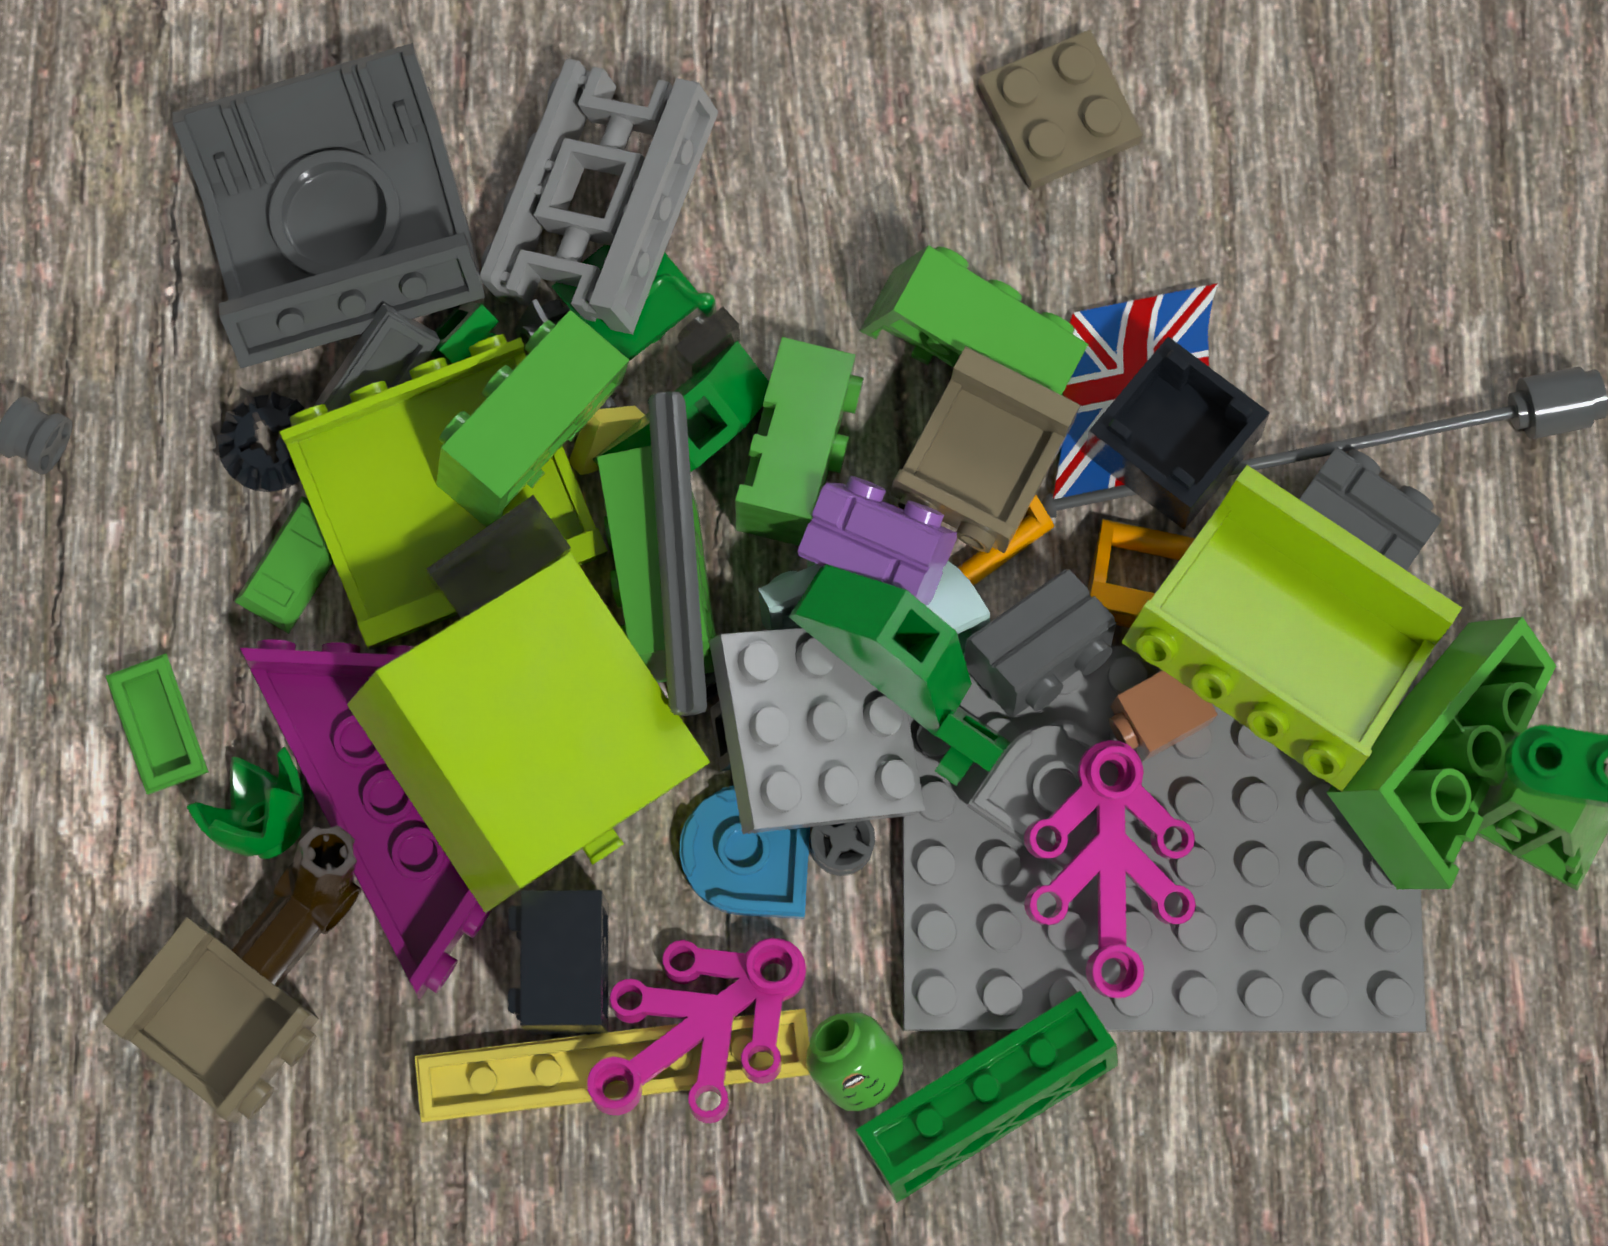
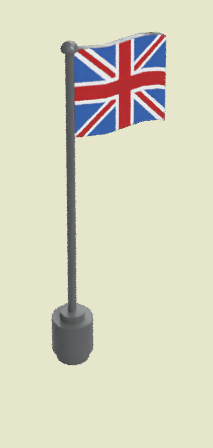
M1218 283L1078 311L1072 314L1070 324L1075 330L1073 335L1088 343V346L1062 393V396L1078 403L1080 408L1062 444L1054 496L1052 493H1049L1041 502L1051 518H1056V511L1137 495L1085 455L1088 432L1168 336L1209 366L1208 326L1212 301ZM1580 366L1523 377L1517 381L1516 392L1509 393L1508 406L1246 459L1240 462L1230 476L1240 474L1246 465L1254 470H1260L1329 456L1336 447L1344 452H1348L1351 449L1358 450L1510 418L1516 430L1524 429L1527 437L1531 440L1587 429L1593 426L1594 420L1606 418L1608 413L1607 392L1598 370L1584 371Z

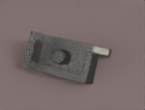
M532 495L426 570L429 581L434 588L441 591L459 618L463 619L568 554L571 551V547L540 503Z

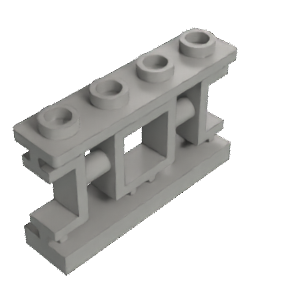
M566 59L559 77L552 82L549 88L547 107L539 128L527 143L525 163L517 183L505 198L503 218L493 243H490L483 253L480 278L482 283L500 302L511 305L516 300L518 304L529 306L540 279L575 286L577 289L571 305L585 320L595 322L596 318H599L611 330L633 335L718 111L699 82L676 78L674 86L668 81L658 80L648 107L611 100L616 85L604 69L593 67L591 71H587L580 61ZM587 118L592 123L607 125L600 145L579 141ZM632 131L654 135L645 158L640 153L625 151ZM584 168L621 176L604 219L568 211ZM544 228L547 232L564 235L556 257L535 252ZM589 241L611 246L602 270L598 266L580 263Z

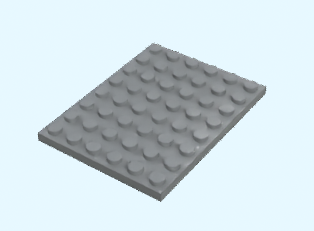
M1111 645L1113 651L1100 668L1089 675H1083L1078 670L1062 682L1063 689L1049 705L1039 711H1034L1029 706L1015 717H1009L994 701L988 689L984 690L970 673L972 685L959 707L1011 743L1021 734L1035 728L1063 724L1075 725L1086 729L1102 741H1117L1109 724V718L1114 716L1110 708L1117 695L1163 670L1148 663L1127 646ZM1412 682V684L1410 685V687H1409V689L1407 690V692L1405 693V695L1403 696V698H1402V700L1400 701V703L1398 704V706L1403 702V700H1404V699L1408 696V694L1413 690V682ZM1213 705L1218 716L1209 726L1142 762L1144 771L1142 786L1174 819L1183 820L1191 826L1195 835V843L1191 852L1185 857L1177 859H1167L1159 856L1151 845V831L1125 808V834L1175 885L1184 886L1192 892L1196 902L1195 912L1183 924H1165L1159 921L1152 912L1151 899L1126 874V946L1140 956L1144 966V978L1138 990L1128 997L1111 998L1102 996L1091 988L1086 977L1087 961L1090 955L1098 949V873L1069 903L1068 912L1063 920L1053 925H1042L1033 922L1027 916L1024 907L1028 892L1036 886L1048 885L1061 871L1046 860L1031 855L1024 845L967 807L990 772L973 762L956 786L936 773L935 769L951 746L939 737L934 736L908 714L925 811L912 816L902 817L903 1031L1014 1032L1081 990L1108 1032L1423 1033L1426 1032L1421 889H1396L1326 793L1332 786L1330 783L1313 775L1305 766L1268 741L1257 737L1249 728ZM1169 827L1165 831L1163 837L1164 844L1171 851H1176L1180 847L1182 837L1175 827ZM1045 892L1037 900V910L1043 917L1047 918L1054 913L1056 901L1050 893ZM1175 892L1170 893L1164 901L1165 910L1172 917L1177 916L1182 910V900ZM1113 958L1106 960L1101 968L1102 977L1109 984L1115 982L1120 975V966Z

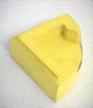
M636 406L599 409L579 432L569 459L570 465L580 475L599 470L593 458L645 416V414Z

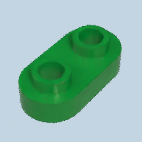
M1536 725L1526 729L1510 742L1505 753V768L1508 777L1518 789L1534 796L1608 808V777L1603 769L1604 761L1608 758V735L1552 725ZM1538 747L1548 748L1554 754L1555 766L1552 770L1544 769L1537 763L1535 752Z

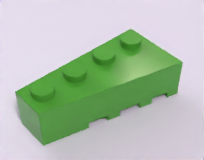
M1523 616L1468 623L1393 712L1371 747L1372 753L1346 787L1340 791L1332 785L1326 792L1396 889H1451L1460 870L1454 864L1455 859L1464 842L1474 841L1483 822V818L1477 813L1490 786L1501 784L1506 773V750L1514 735H1519L1527 729L1556 668V664Z

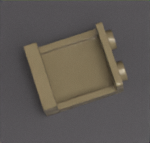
M965 346L953 368L948 386L903 469H899L893 480L891 495L900 499L898 506L903 510L907 501H913L944 515L942 522L956 528L957 538L968 546L986 553L990 552L993 547L1005 554L1068 435L1080 405Z
M187 917L104 1018L102 1023L122 1039L132 1042L216 1110L215 1113L225 1121L237 1123L242 1115L250 1120L266 1104L275 1090L268 1082L284 1062L292 1067L306 1054L317 1037L310 1030L319 1018L281 988L273 985L233 953L228 946L199 923Z

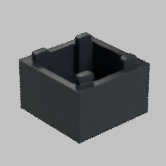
M1168 336L1090 428L1085 455L1185 530L1262 437L1270 412Z
M521 891V906H511L509 908V929L516 932L517 939L521 941L520 988H511L508 991V1011L511 1014H516L517 1020L520 1021V1026L530 1035H591L608 1033L609 904L603 891Z

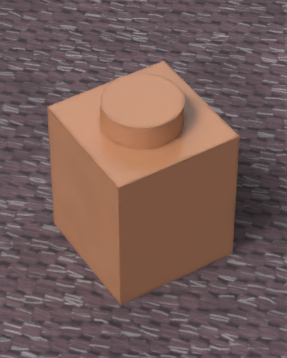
M1161 671L1117 695L1110 706L1114 716L1109 718V724L1117 741H1121L1135 749L1141 761L1144 762L1209 726L1218 714L1212 703L1204 701L1190 688L1166 672Z

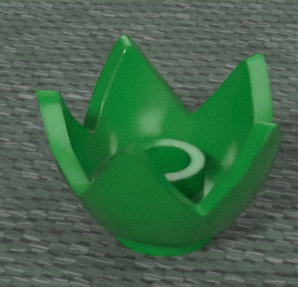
M285 746L277 753L279 765L278 778L246 760L238 757L231 758L230 810L199 802L186 805L199 828L218 846L239 855H258L261 859H269L286 851L299 838L302 831L300 822L304 816V794L298 771Z

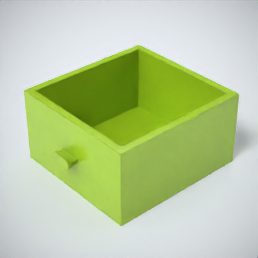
M571 553L377 670L347 703L355 718L485 913L581 849L584 850L589 861L594 865L624 845V842L618 837L613 828L710 763L681 717L674 715L669 709L667 696Z

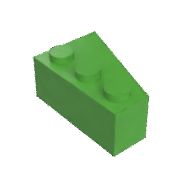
M929 245L893 269L859 331L877 340L881 331L884 330L915 345L911 357L928 366L933 357L936 356L954 367L966 346L1062 395L1088 346V343L1073 335L1074 327L1063 318L1048 312L1039 314L1020 302L1022 299L1021 294L1010 285L994 279L986 281L968 270L969 263L958 253L940 246L934 249Z
M571 310L557 325L550 320L544 322L525 345L524 349L529 353L514 370L508 365L503 366L490 379L482 391V395L487 399L471 416L464 410L457 414L439 437V441L444 445L440 451L436 485L490 531L500 526L506 520L503 516V510L526 484L531 488L535 486L545 474L541 468L567 440L573 441L624 380L629 359Z
M785 337L781 338L763 402L764 409L758 432L754 434L749 450L751 459L744 485H739L735 499L736 531L800 546L806 528L812 521V513L822 487L826 484L828 472L841 473L849 436L838 433L843 413H856L864 377L853 375L855 354Z
M651 446L597 456L607 513V516H604L605 532L610 551L614 554L616 569L610 572L611 585L618 608L623 607L625 624L619 626L657 683L667 681L652 451ZM692 492L704 672L706 674L715 672L709 640L715 638V629L699 510Z
M1538 747L1535 752L1537 763L1544 769L1552 770L1555 766L1554 754L1548 748ZM1604 762V773L1608 777V764ZM1507 772L1500 785L1490 786L1477 813L1483 818V822L1476 835L1578 891L1608 833V808L1527 794L1512 783Z

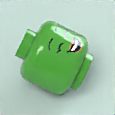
M862 1012L836 1014L825 1019L813 1031L806 1051V1067L812 1079L834 1104L847 1111H862L882 1103L892 1094L903 1072V1056L894 1041L874 1018Z

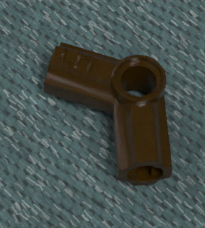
M338 825L328 829L313 826L298 842L293 863L283 873L273 890L274 899L261 915H258L256 921L244 932L238 943L231 950L242 961L277 987L321 933L327 934L345 917L361 893V888L352 882L357 864L353 854L355 839Z

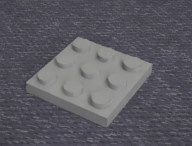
M803 628L729 633L720 634L709 640L742 834L912 816L925 811L908 714Z

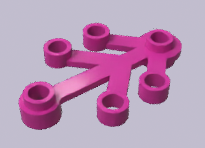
M1116 740L1101 741L1089 747L1082 755L1078 765L1080 786L1048 819L1036 820L1027 827L1024 834V844L1028 852L1040 859L1055 858L1066 849L1068 843L1067 835L1097 807V834L1048 885H1039L1031 889L1025 898L1024 907L1027 916L1033 922L1042 925L1057 924L1066 916L1072 899L1098 873V949L1090 955L1087 961L1086 977L1091 988L1098 994L1111 998H1125L1138 990L1144 978V966L1140 956L1126 946V874L1151 899V908L1154 916L1165 924H1183L1193 916L1196 907L1192 892L1184 886L1175 885L1125 834V808L1151 831L1150 841L1152 848L1163 858L1177 859L1188 855L1193 849L1195 835L1188 823L1183 820L1174 819L1142 786L1144 771L1140 757L1132 747ZM1106 761L1112 762L1118 769L1117 781L1111 786L1103 783L1099 775L1100 767ZM1044 826L1051 828L1056 837L1055 845L1049 851H1043L1036 841L1038 831ZM1169 827H1175L1182 837L1181 845L1176 851L1169 850L1164 844V833ZM1045 892L1050 893L1056 901L1054 913L1047 918L1043 917L1037 910V900ZM1172 892L1177 893L1182 900V910L1175 917L1170 916L1164 907L1166 897ZM1113 958L1120 966V975L1115 982L1109 984L1103 979L1101 968L1106 960Z
M780 938L764 939L755 943L746 953L702 949L687 940H678L668 945L663 953L662 961L665 973L671 981L677 984H689L695 981L700 974L737 980L718 995L646 987L636 979H624L618 982L611 990L610 1003L615 1016L619 1020L626 1023H636L647 1015L684 1020L631 1060L620 1057H608L596 1063L591 1069L587 1080L588 1091L596 1108L605 1114L614 1116L630 1112L639 1103L644 1084L703 1041L698 1080L689 1091L688 1102L692 1115L698 1121L708 1124L720 1121L729 1109L728 1093L724 1087L733 1019L755 1001L752 1042L748 1043L742 1051V1068L746 1077L752 1082L765 1084L773 1081L779 1075L782 1066L780 1051L777 1047L782 1002L794 997L802 988L806 978L804 957L800 950L787 940ZM678 954H689L695 959L693 966L685 971L675 970L671 966L672 959ZM770 964H779L786 970L784 977L774 982L766 980L761 974L763 969ZM636 992L642 996L641 1004L633 1010H626L620 1007L618 1004L619 1000L625 993ZM758 1052H766L774 1058V1061L768 1069L758 1071L750 1066V1058ZM613 1081H623L629 1087L628 1092L623 1098L611 1100L604 1095L606 1086ZM708 1091L717 1093L721 1097L717 1108L705 1111L697 1106V1099L702 1093Z

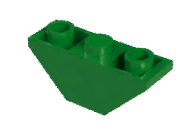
M738 340L733 341L673 391L681 393L686 402L690 472L698 468L741 432L763 406L769 380ZM649 412L597 456L651 446ZM595 456L593 461L599 467L597 456Z
M826 564L820 567L789 618L934 736H936V732L952 710L958 709L972 685L957 631L905 589Z

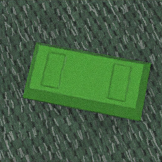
M301 496L234 601L236 604L288 634L334 564L309 500L306 497Z
M167 654L106 675L147 795L209 773Z

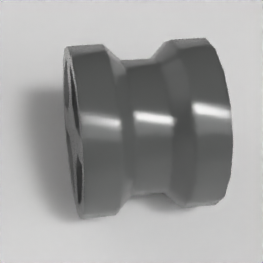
M26 396L20 397L13 402L0 422V454L7 458L19 456L26 460L27 467L40 475L47 474L60 460L67 447L72 432V421L60 413L48 415L40 410V406L36 401Z
M870 820L813 826L810 835L811 855L816 864L826 873L835 876H848L862 870L869 862L875 845V832Z

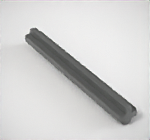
M660 392L649 397L648 407L669 709L674 715L688 716L705 712L707 701L686 402L679 392Z

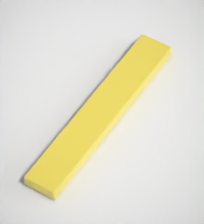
M805 1009L781 1011L777 1047L780 1051L782 1066L779 1075L774 1080L810 1075L806 1067V1051L810 1043ZM755 1015L739 1016L733 1019L724 1086L752 1083L743 1072L741 1055L745 1046L752 1042ZM678 1024L415 1056L421 1122L426 1123L592 1102L587 1087V1080L591 1069L596 1063L608 1057H620L631 1060ZM703 1041L642 1086V1096L690 1090L698 1080ZM758 1052L750 1058L749 1064L753 1069L763 1071L773 1064L774 1058L769 1053ZM613 1081L606 1086L604 1095L611 1100L621 1099L628 1092L629 1086L623 1081Z

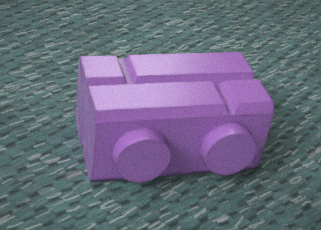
M849 476L846 485L843 483H826L822 487L813 510L812 521L808 524L800 543L798 556L821 566L827 564L905 589L924 605H929L942 577V570L948 562L957 539V532L940 526L944 515L930 507L913 501H907L904 510L882 501L886 490L858 477Z

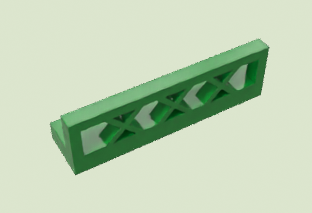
M1080 990L855 1130L881 1172L886 1187L896 1203L1117 1067V1044Z

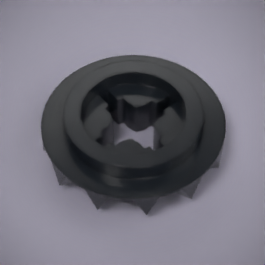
M271 391L268 395L256 397L246 395L244 401L234 410L226 411L221 431L216 435L220 461L229 475L239 484L255 491L275 492L289 488L300 481L282 437L276 441L278 448L276 454L280 460L277 463H274L270 455L267 456L262 448L250 449V445L259 440L256 431L259 429L257 422L262 421L264 426H268L272 433H278L292 427L289 418L305 410L297 399L292 400L274 391Z

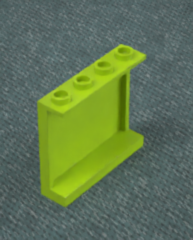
M504 334L487 338L469 347L471 357L451 365H447L445 358L428 361L409 371L412 378L410 381L389 389L385 381L364 386L349 395L352 401L351 404L328 412L325 404L305 409L289 418L292 427L280 431L369 650L485 605L570 553L579 566L605 557L608 552L599 528L595 527L564 448L561 446L541 468L545 474L535 486L531 488L526 484L504 508L503 516L506 518L504 522L510 519L512 513L520 511L530 503L531 509L431 578L430 568L461 549L462 554L467 551L465 549L475 542L478 544L491 535L490 530L436 485L440 451L444 445L439 441V437L457 414L464 410L471 416L487 399L482 395V391L490 379L503 366L508 365L514 370L525 359L526 355L521 337L510 342L506 341Z
M1246 465L1222 503L1152 599L1145 603L1123 638L1122 643L1138 653L1148 663L1159 667L1190 688L1201 699L1212 703L1249 728L1257 737L1268 741L1305 766L1313 775L1324 779L1342 791L1372 753L1371 747L1432 650L1455 621L1462 607Z

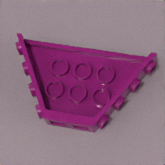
M267 639L258 641L256 648H240L330 827L338 825L355 839L353 854L357 864L354 874L418 1000H421L427 989L437 994L450 977L458 962L456 958L450 955L464 933L471 938L476 936L492 909L486 913L483 911L347 705L377 670L412 650L415 646L387 647L386 654L360 653L361 647L358 645L332 642L323 644L321 651L296 650V644L293 642Z

